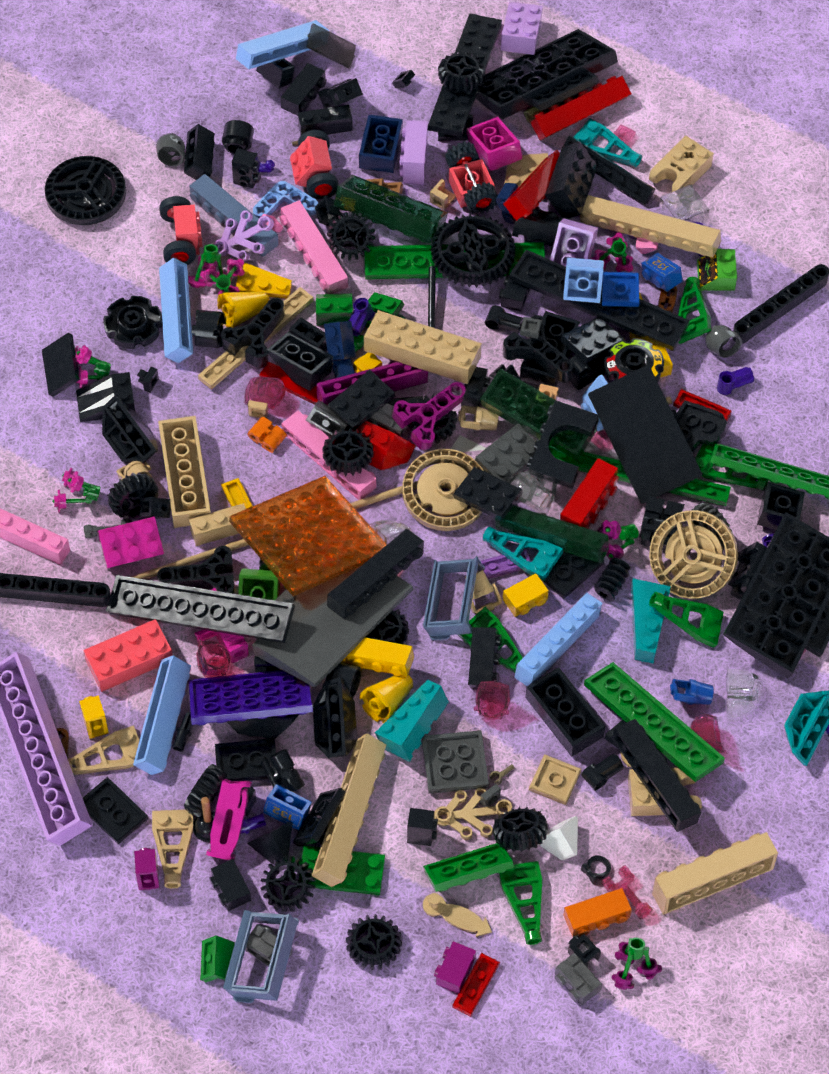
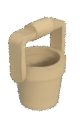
M461 406V410L458 412V421L461 427L477 431L497 429L499 412L478 406ZM466 413L475 414L474 422L465 421Z
M133 461L116 472L119 479H124L126 475L131 476L132 473L137 474L139 472L151 476L149 473L151 467L147 462Z
M483 570L477 571L472 600L494 591L497 601L483 605L477 610L472 601L471 610L474 614H477L484 607L492 611L502 603L495 583L490 584Z

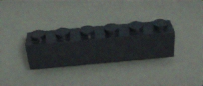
M405 529L328 593L327 607L343 619L353 615L359 606L367 603L371 596L376 592H380L384 585L389 581H393L402 570H406L415 559H419L423 555L424 540L409 529Z
M633 719L615 727L611 739L676 832L698 823L701 815L699 805L692 800L687 788L683 787L678 780L677 774L670 769L665 757L661 756L656 749L655 743L646 735L643 726L639 725L636 719Z

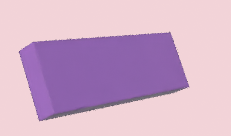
M524 549L520 555L531 562L527 550ZM504 555L481 560V563L485 566L484 573L488 579L522 570Z

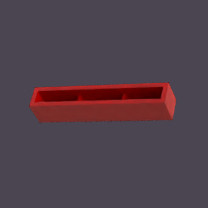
M623 75L618 78L613 76L607 79V83L604 85L599 83L593 86V90L590 92L585 90L577 94L578 98L573 99V97L563 101L564 105L560 107L558 104L549 108L550 112L546 114L543 111L535 115V119L530 123L538 139L541 141L631 95L632 93Z
M558 150L547 156L503 203L516 221L521 217L524 219L528 217L532 210L546 198L545 194L560 154Z

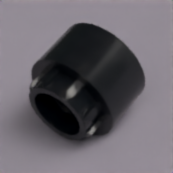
M241 120L226 122L222 136V144L225 149L231 154H235L237 148L249 150L252 146L254 135L253 126Z
M340 662L326 676V681L342 677L354 698L361 680V667Z

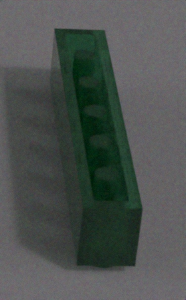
M513 506L502 521L495 518L496 530L544 540L563 548L564 552L599 563L603 562L609 550L607 534L521 507Z

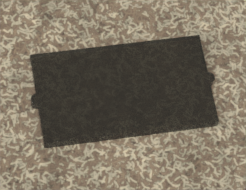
M313 23L310 33L307 35L309 38L306 47L350 69L355 58L356 45Z

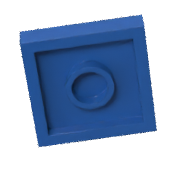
M603 272L602 306L639 307V273Z

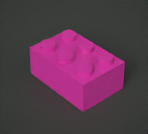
M499 117L466 129L468 141L474 144L479 158L483 159L484 164L490 171L498 170L503 166L523 159L520 141Z
M155 517L97 531L107 569L164 554Z

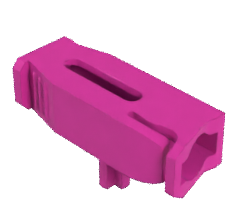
M203 629L194 633L199 643L216 636L231 663H235L249 655L248 644L243 636Z
M227 779L222 781L210 834L211 849L207 850L206 855L225 860H235L236 855L232 853L235 851L240 839L248 803V789L244 788L242 790V788L251 787L252 782L230 781Z

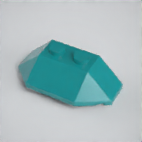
M829 690L800 694L784 724L786 738L792 753L803 766L808 765L829 725Z

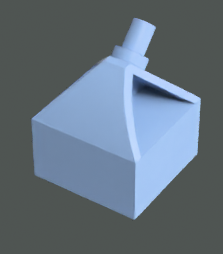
M567 258L563 300L600 303L604 261Z

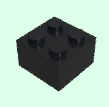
M768 482L762 496L757 525L776 530L785 512L800 520L805 492Z

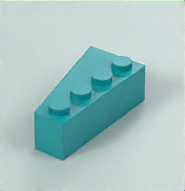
M632 578L634 660L654 664L664 616L656 608L649 606V601L654 592L669 597L671 586Z
M427 680L375 732L378 740L386 744V751L408 762L411 761L413 751L420 747L422 744L421 739L430 732L432 722L437 721L449 703L442 686Z

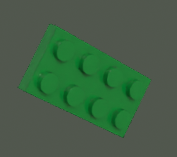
M495 843L424 865L423 867L435 892L446 891L457 885H465L476 879H484L495 873L506 872L508 869L514 868V865L505 848H500L499 844Z
M304 846L302 860L303 863L309 864L308 869L314 870L320 847ZM352 851L353 857L347 866V876L342 883L330 887L318 879L311 882L318 889L380 895L385 855ZM301 873L299 874V882H303Z

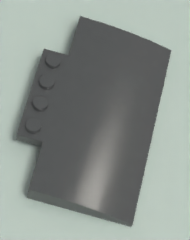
M351 549L328 572L311 565L275 600L295 605L286 642L280 643L257 639L252 644L254 655L316 687L413 591V586L397 576L393 581H389L384 585L380 592H376L371 596L367 603L359 606L353 615L343 619L327 607V594L370 558Z

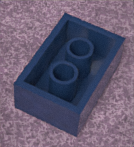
M368 114L359 152L360 169L394 173L402 139L403 119Z

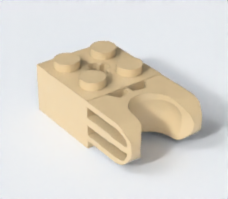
M684 136L651 169L649 180L655 184L664 179L672 180L674 183L672 184L671 195L678 198L712 166L714 153L688 136Z
M670 768L677 774L678 780L683 786L695 783L679 768ZM629 769L628 788L631 816L665 815L634 770ZM690 795L692 800L695 803H697L701 809V799L698 796Z

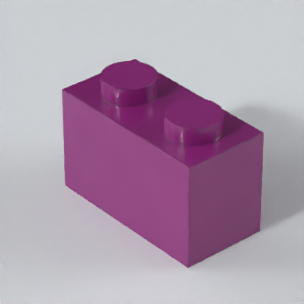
M142 848L139 851H134L135 873L139 890L160 888L155 849Z
M453 941L450 947H446L442 956L444 959L442 966H437L434 976L436 977V985L459 994L475 961L476 950Z

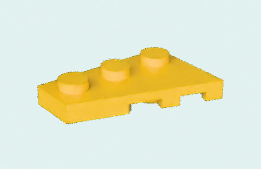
M244 262L243 270L245 274L243 276L238 275L236 283L239 292H264L269 297L285 299L290 296L292 280Z

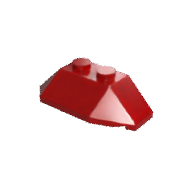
M365 421L357 428L359 434L365 433L373 445V458L371 464L368 465L379 470H386L409 462L416 445L368 421ZM347 425L344 430L348 431L350 427Z

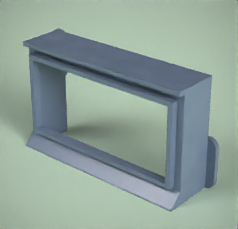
M477 556L474 559L439 562L434 560L423 627L431 640H447L450 638V635L472 634L473 628L469 624V616L477 571L485 570V566ZM467 572L459 620L436 621L444 573Z
M244 909L223 986L233 996L235 1002L252 1003L254 999L278 1001L296 928L299 924L297 918L292 917L290 914L259 913ZM253 922L280 924L264 987L236 985Z

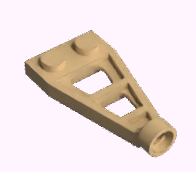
M134 725L113 732L76 756L69 758L68 761L73 774L78 775L133 767L139 744V738ZM114 744L119 745L123 757L119 760H107L104 756V751ZM94 753L99 754L102 761L100 764L86 765V757Z
M187 810L152 811V832L165 876L164 886L170 889L179 888L193 835V815L188 813ZM182 832L180 843L178 845H167L163 837L164 833ZM179 852L178 863L168 864L166 853Z

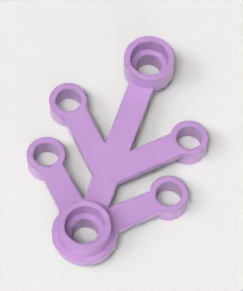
M244 210L240 215L239 224L232 218L226 221L222 238L213 244L218 247V253L221 254V257L230 254L238 259H242V255L245 253L243 260L247 262L250 258L249 253L244 250L238 251L231 248L236 244L252 249L257 254H262L265 250L263 244L259 242L254 243L246 239L263 230L270 231L274 226L272 218L262 216L259 218L257 225L244 231L247 222H250L253 218L251 212ZM237 228L234 237L229 239L232 230Z

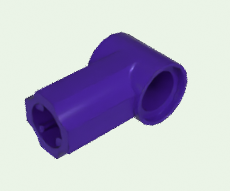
M359 298L353 304L354 312L349 320L352 323L353 336L358 337L361 335L367 321L374 317V310L366 298Z
M745 367L733 372H721L716 387L717 391L722 395H729L733 389L754 382L753 371L750 367Z

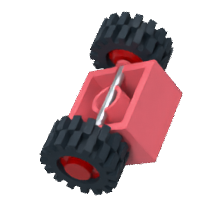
M463 141L462 144L459 142L457 146L453 145L452 149L449 148L445 154V159L449 166V183L461 208L468 206L472 214L475 213L476 215L479 212L484 214V211L489 212V209H494V206H497L496 198L498 194L495 190V184L483 159L479 158L474 144H471V142L466 143V141Z

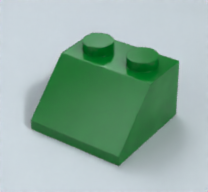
M352 293L316 294L317 326L350 320L353 314Z

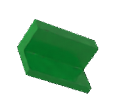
M217 935L202 941L201 981L209 982L217 978L225 980L235 942Z

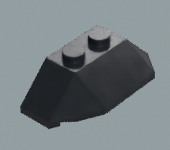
M117 395L112 397L102 407V435L123 463H131L133 461L145 463L158 451L157 441L137 413Z
M340 677L324 681L323 688L313 704L315 745L329 759L347 756L357 740L355 701L344 679Z
M291 714L285 717L272 716L265 719L253 718L245 721L234 720L227 721V723L238 734L249 737L258 736L265 737L266 739H276L295 721L299 714Z

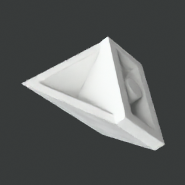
M578 817L569 818L547 830V839L543 840V844H538L560 860H566L577 855Z

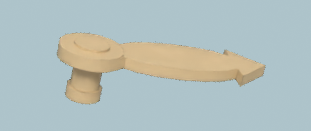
M432 893L423 900V910L429 916L441 915L445 921L460 930L472 933L477 932L476 937L492 933L486 917L482 921L478 915L467 908L455 904H446L443 897L437 893Z

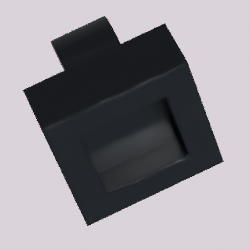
M150 367L148 372L140 369L137 374L140 377L138 382L143 384L144 391L151 393L159 380L158 369Z

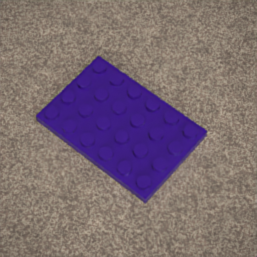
M283 670L189 680L192 725L202 726L207 723H226L227 721L234 720L245 721L253 718L265 719L272 716L285 717L291 714L304 715L313 712L309 684Z

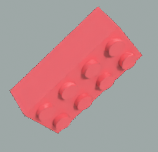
M156 619L83 650L85 661L101 692L156 669L160 666L162 659L173 656L172 649Z

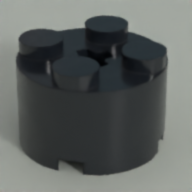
M196 311V325H192L195 346L222 347L221 332L223 324H226L224 312Z

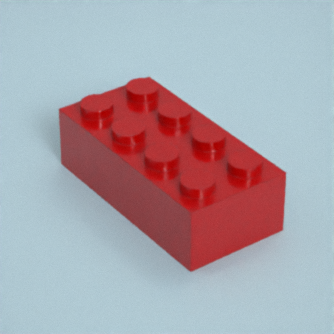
M599 458L596 460L561 512L559 534L571 540L575 537H578L580 540L587 537L590 525L597 522L599 518L598 513L600 510H605L608 498L610 496L613 497L617 491L616 483L619 479L617 467Z

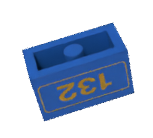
M659 253L641 263L643 277L666 292L683 282L681 267Z
M276 784L267 796L263 813L282 823L291 821L293 822L292 828L299 831L309 814L312 802Z

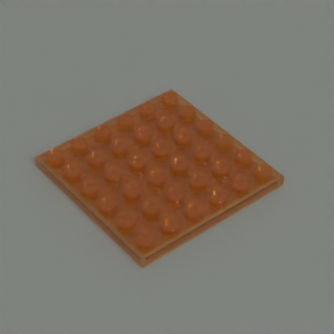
M326 476L229 516L231 525L292 596L362 566L387 545Z

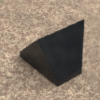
M289 821L279 825L247 844L274 865V859L281 861L282 856H286L288 859L293 822Z

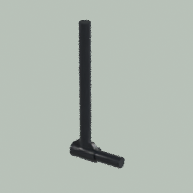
M435 266L428 268V326L435 328Z

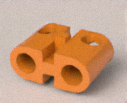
M261 417L248 431L247 435L255 443L262 444V448L273 453L287 437V434L277 425L273 426V422L267 418Z

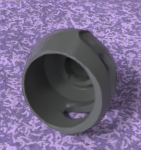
M174 133L162 135L156 143L158 159L163 164L177 167L185 160V144L181 137ZM168 152H175V154L171 156ZM181 155L178 161L171 160L172 157Z
M715 325L706 334L705 343L712 353L720 357H730L740 349L742 339L737 332L731 331L729 327ZM736 337L735 345L727 351L723 350V345L730 338Z

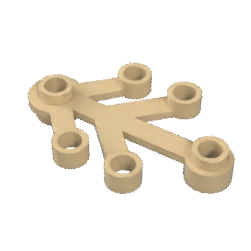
M479 787L462 810L454 811L459 803H464L467 800V793L464 790H458L447 806H441L435 810L434 819H438L439 826L449 825L459 832L463 840L472 838V829L468 826L464 827L455 819H464L477 828L481 836L489 838L493 833L492 826L484 824L476 817L504 815V812H501L500 809L506 808L507 812L511 811L512 804L510 801L502 799L497 802L496 806L475 808L481 798L477 793L486 792L485 788ZM462 794L464 798L459 799L457 796ZM441 815H446L447 818H446V819H441L440 816H441ZM484 829H489L490 832H489V833H484L483 830H484ZM468 831L470 834L465 836L463 832Z

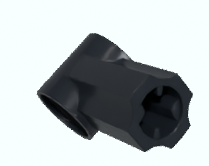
M494 305L491 306L484 323L490 329L498 330L502 328L519 333L523 318L506 313L502 307Z
M612 754L597 765H589L584 769L581 776L596 791L603 787L609 778L623 770L624 765L617 755Z

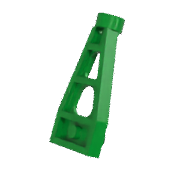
M689 277L685 280L678 316L687 319V315L696 310L699 311L700 316L690 320L689 326L678 342L679 344L711 331V316L700 289V280L697 277ZM697 297V302L688 305L689 299Z
M376 292L368 299L375 313L379 310L397 316L405 306L402 300ZM367 321L366 328H369L371 321ZM364 335L353 336L355 353L364 346Z
M702 445L695 457L702 472L701 477L754 489L758 488L764 491L769 479L763 477L755 478L747 473L745 479L732 476L734 472L732 468H729L727 472L715 471L713 469L714 463L710 462L715 446Z
M658 592L652 594L649 606L656 608L659 613L697 641L713 648L718 645L723 611L708 604L668 597ZM673 605L683 608L681 618L672 613ZM690 611L702 615L699 628H696L688 621Z
M484 607L469 620V624L472 628L483 627L496 628L499 634L502 635V644L498 646V650L502 646L507 645L513 653L507 659L500 656V664L515 673L516 665L523 657L500 620L487 607ZM472 634L458 635L471 647Z
M539 861L515 864L514 868L498 873L501 889L524 933L526 944L535 945L542 942L540 932L542 875ZM531 885L532 897L519 900L514 892V887ZM533 905L535 916L524 919L520 907Z

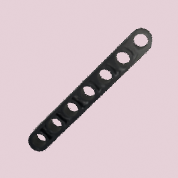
M823 264L816 265L734 324L733 331L739 334L742 344L825 287L829 277V268Z
M0 573V597L106 607L111 595L109 586L101 582Z

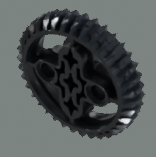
M462 214L461 218L456 216L454 220L449 219L448 223L444 222L443 227L440 226L438 231H436L435 237L432 239L431 256L434 266L438 269L439 273H442L443 278L448 277L449 282L454 280L455 285L461 283L462 287L464 284H467L469 288L471 285H475L477 288L480 284L484 287L485 283L491 285L492 281L497 283L498 278L503 279L504 274L511 270L516 254V246L511 232H508V228H504L503 223L498 224V220L492 221L491 217L487 219L485 215L479 217L478 214L475 216L469 214L465 217ZM478 230L486 231L492 235L480 236ZM459 232V241L450 243L447 249L442 251V245L446 239ZM505 250L503 259L496 266L488 269V260L496 258L500 251ZM466 264L469 272L457 269L454 266Z

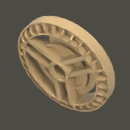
M435 449L420 455L408 467L403 479L402 496L408 512L420 524L438 531H455L472 524L479 518L482 511L473 507L468 509L469 505L454 499L453 494L467 477L468 473L466 471L470 473L473 467L484 471L483 468L471 456L454 449ZM430 466L421 474L417 484V494L414 495L413 482L423 469ZM442 488H448L450 491L445 492ZM431 506L433 508L432 513L443 516L455 515L460 512L463 514L454 517H440L427 512L425 508Z
M690 510L676 513L662 522L652 537L649 558L652 571L660 584L671 586L670 592L679 597L696 599L710 596L726 586L737 566L738 549L732 531L720 518L705 511ZM693 520L706 523L716 530L724 543L726 555H723L722 546L717 536L705 527L694 525ZM687 521L688 526L683 527L682 523ZM677 526L678 530L670 537L666 545L665 558L670 559L672 564L665 569L662 560L663 544L670 531ZM692 549L696 550L698 554L695 560L690 557ZM722 560H725L724 567H721ZM718 570L721 571L713 582L701 588H689L677 583L678 580L687 583L705 582L712 578ZM670 572L675 576L673 579L669 576Z

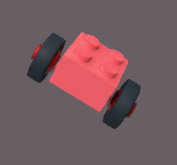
M311 130L302 134L298 139V148L290 156L295 184L306 187L308 194L315 199H323L325 196L330 198L339 189L336 176L328 173L332 169L328 152L330 147L329 137L320 130Z
M168 197L160 203L159 211L162 219L175 223L176 241L164 247L163 257L166 263L172 258H176L189 265L194 262L196 255L200 254L199 248L203 247L199 211L196 212L195 204L191 205L190 201L184 197Z

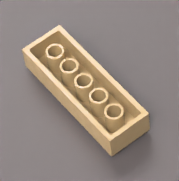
M379 310L364 335V351L465 384H468L481 358L482 343Z
M196 416L158 421L174 528L190 526L189 519L211 513Z
M767 832L761 835L756 833L746 841H737L729 848L715 850L712 855L707 857L700 856L690 864L686 865L684 863L677 866L673 871L659 873L655 878L652 895L662 914H667L773 870L778 852Z

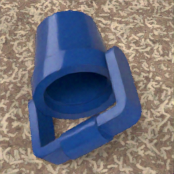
M673 679L670 685L671 694L676 701L685 702L687 705H710L712 702L713 685L698 682L694 679H689L688 681ZM678 687L686 688L685 694L679 693Z

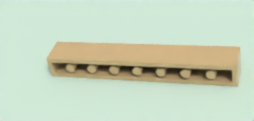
M590 195L587 196L582 214L580 215V222L624 233L636 238H644L651 242L665 244L669 247H676L703 256L714 257L721 243V231L719 229Z
M368 733L358 738L355 742L341 788L346 793L329 821L312 873L313 877L330 887L342 883L347 876L346 869L353 857L351 853L353 847L357 844V835L364 823L362 819L369 807L368 801L375 788L373 786L375 779L380 773V763L385 757L386 744Z

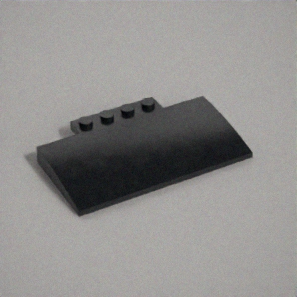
M577 29L536 49L535 55L526 54L485 74L476 99L501 119H505L531 105L540 111L546 110L550 106L560 103L564 99L574 96L578 92L591 88L594 84L598 83V76L595 73L618 63L616 50Z
M785 512L723 635L752 657L787 679L793 674L805 649L821 657L829 642V537Z

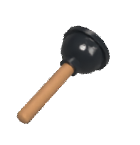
M203 797L201 799L203 814L194 820L193 832L199 840L211 842L210 834L215 812H211L209 799Z

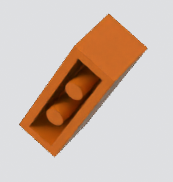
M623 888L564 907L563 916L572 937L576 935L581 937L583 934L587 935L595 929H606L609 924L626 922L631 916L632 909Z

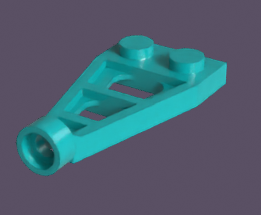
M591 118L574 136V138L609 160L631 165L635 168L641 163L643 157L641 154L634 152L607 127ZM599 136H603L609 141L605 148L594 146L593 142ZM614 145L623 150L620 155L609 151Z
M487 527L483 534V541L490 543L493 548L530 575L536 573L543 581H545L563 553V548L550 542L500 532L491 527ZM507 541L519 543L515 552H511L504 547ZM529 547L539 551L533 561L529 562L520 555L524 548Z

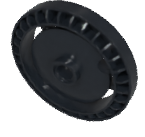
M79 156L60 163L49 174L44 188L46 202L51 212L59 219L75 225H92L109 219L122 207L126 197L125 179L119 168L110 161L95 156ZM105 175L111 178L116 185L113 196L111 182Z

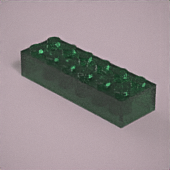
M351 175L338 186L334 205L343 211L355 212L356 216L361 213L362 217H367L373 223L385 225L388 229L400 231L404 235L415 237L423 243L432 242L436 231H438L440 226L443 227L448 215L446 211L355 175Z
M501 368L480 399L483 407L514 425L518 423L527 433L539 440L542 436V433H540L542 424L544 422L547 423L549 418L547 416L549 406H553L555 402L553 398ZM566 430L557 433L549 445L578 461L593 437Z

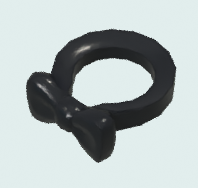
M599 855L592 856L587 864L584 863L581 866V871L589 877L592 884L597 879L607 877L611 870L610 862L605 857ZM595 861L602 862L606 867V871L601 874L592 873L590 870L591 864Z

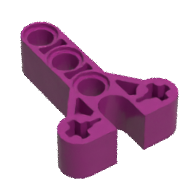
M454 382L426 403L397 401L393 408L392 418L401 429L411 422H418L420 426L412 431L410 439L419 449L429 450L433 446L435 433L433 432L435 422L463 401L466 391L465 386L460 382ZM452 392H459L460 395L456 396ZM444 402L446 406H440L438 403ZM424 413H430L432 416L426 417Z

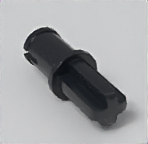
M190 712L184 715L180 727L176 730L177 735L172 744V748L179 752L184 751L188 737L192 735L190 731L193 725Z

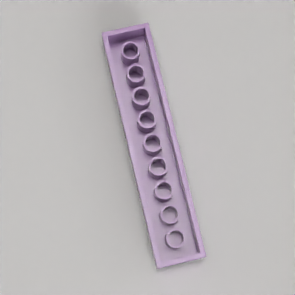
M16 651L0 662V714L46 839L61 846L93 825L31 661L27 656Z

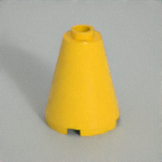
M224 292L218 295L217 307L225 313L226 324L224 325L235 328L258 315L270 298L264 292Z
M394 675L365 688L360 693V700L363 699L364 704L362 707L368 716L377 722L381 720L383 721L382 723H385L397 711L413 688L411 676Z

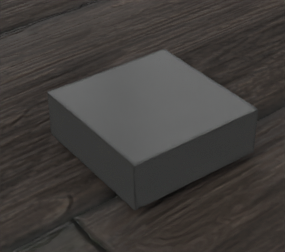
M524 317L520 335L538 339L542 320Z
M495 784L481 795L480 804L483 807H489L500 799L501 788Z

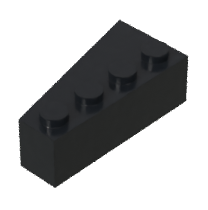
M537 206L525 219L521 217L515 221L512 236L518 237L520 234L527 236L529 241L534 242V239L544 241V245L554 246L559 222L564 218L557 216L554 212L544 211Z

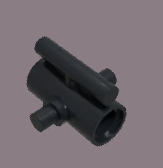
M283 749L269 757L274 767H271L267 759L260 762L273 788L276 784L279 786L284 784L287 790L294 792L305 785L297 768L294 769L295 764L287 749Z

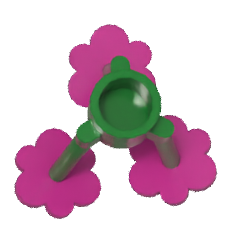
M208 244L204 246L203 254L198 257L199 267L196 276H188V284L194 288L206 287L205 280L200 278L202 268L207 270L210 265L215 267L218 265V274L227 275V272L223 271L221 254L218 253L216 245Z

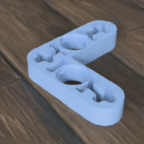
M280 181L253 207V214L258 218L263 214L271 215L284 201L292 204L296 202L292 198L300 196L302 205L307 213L312 216L316 214L315 206L318 204V201L290 183ZM269 199L276 200V202L273 204H270L267 201Z

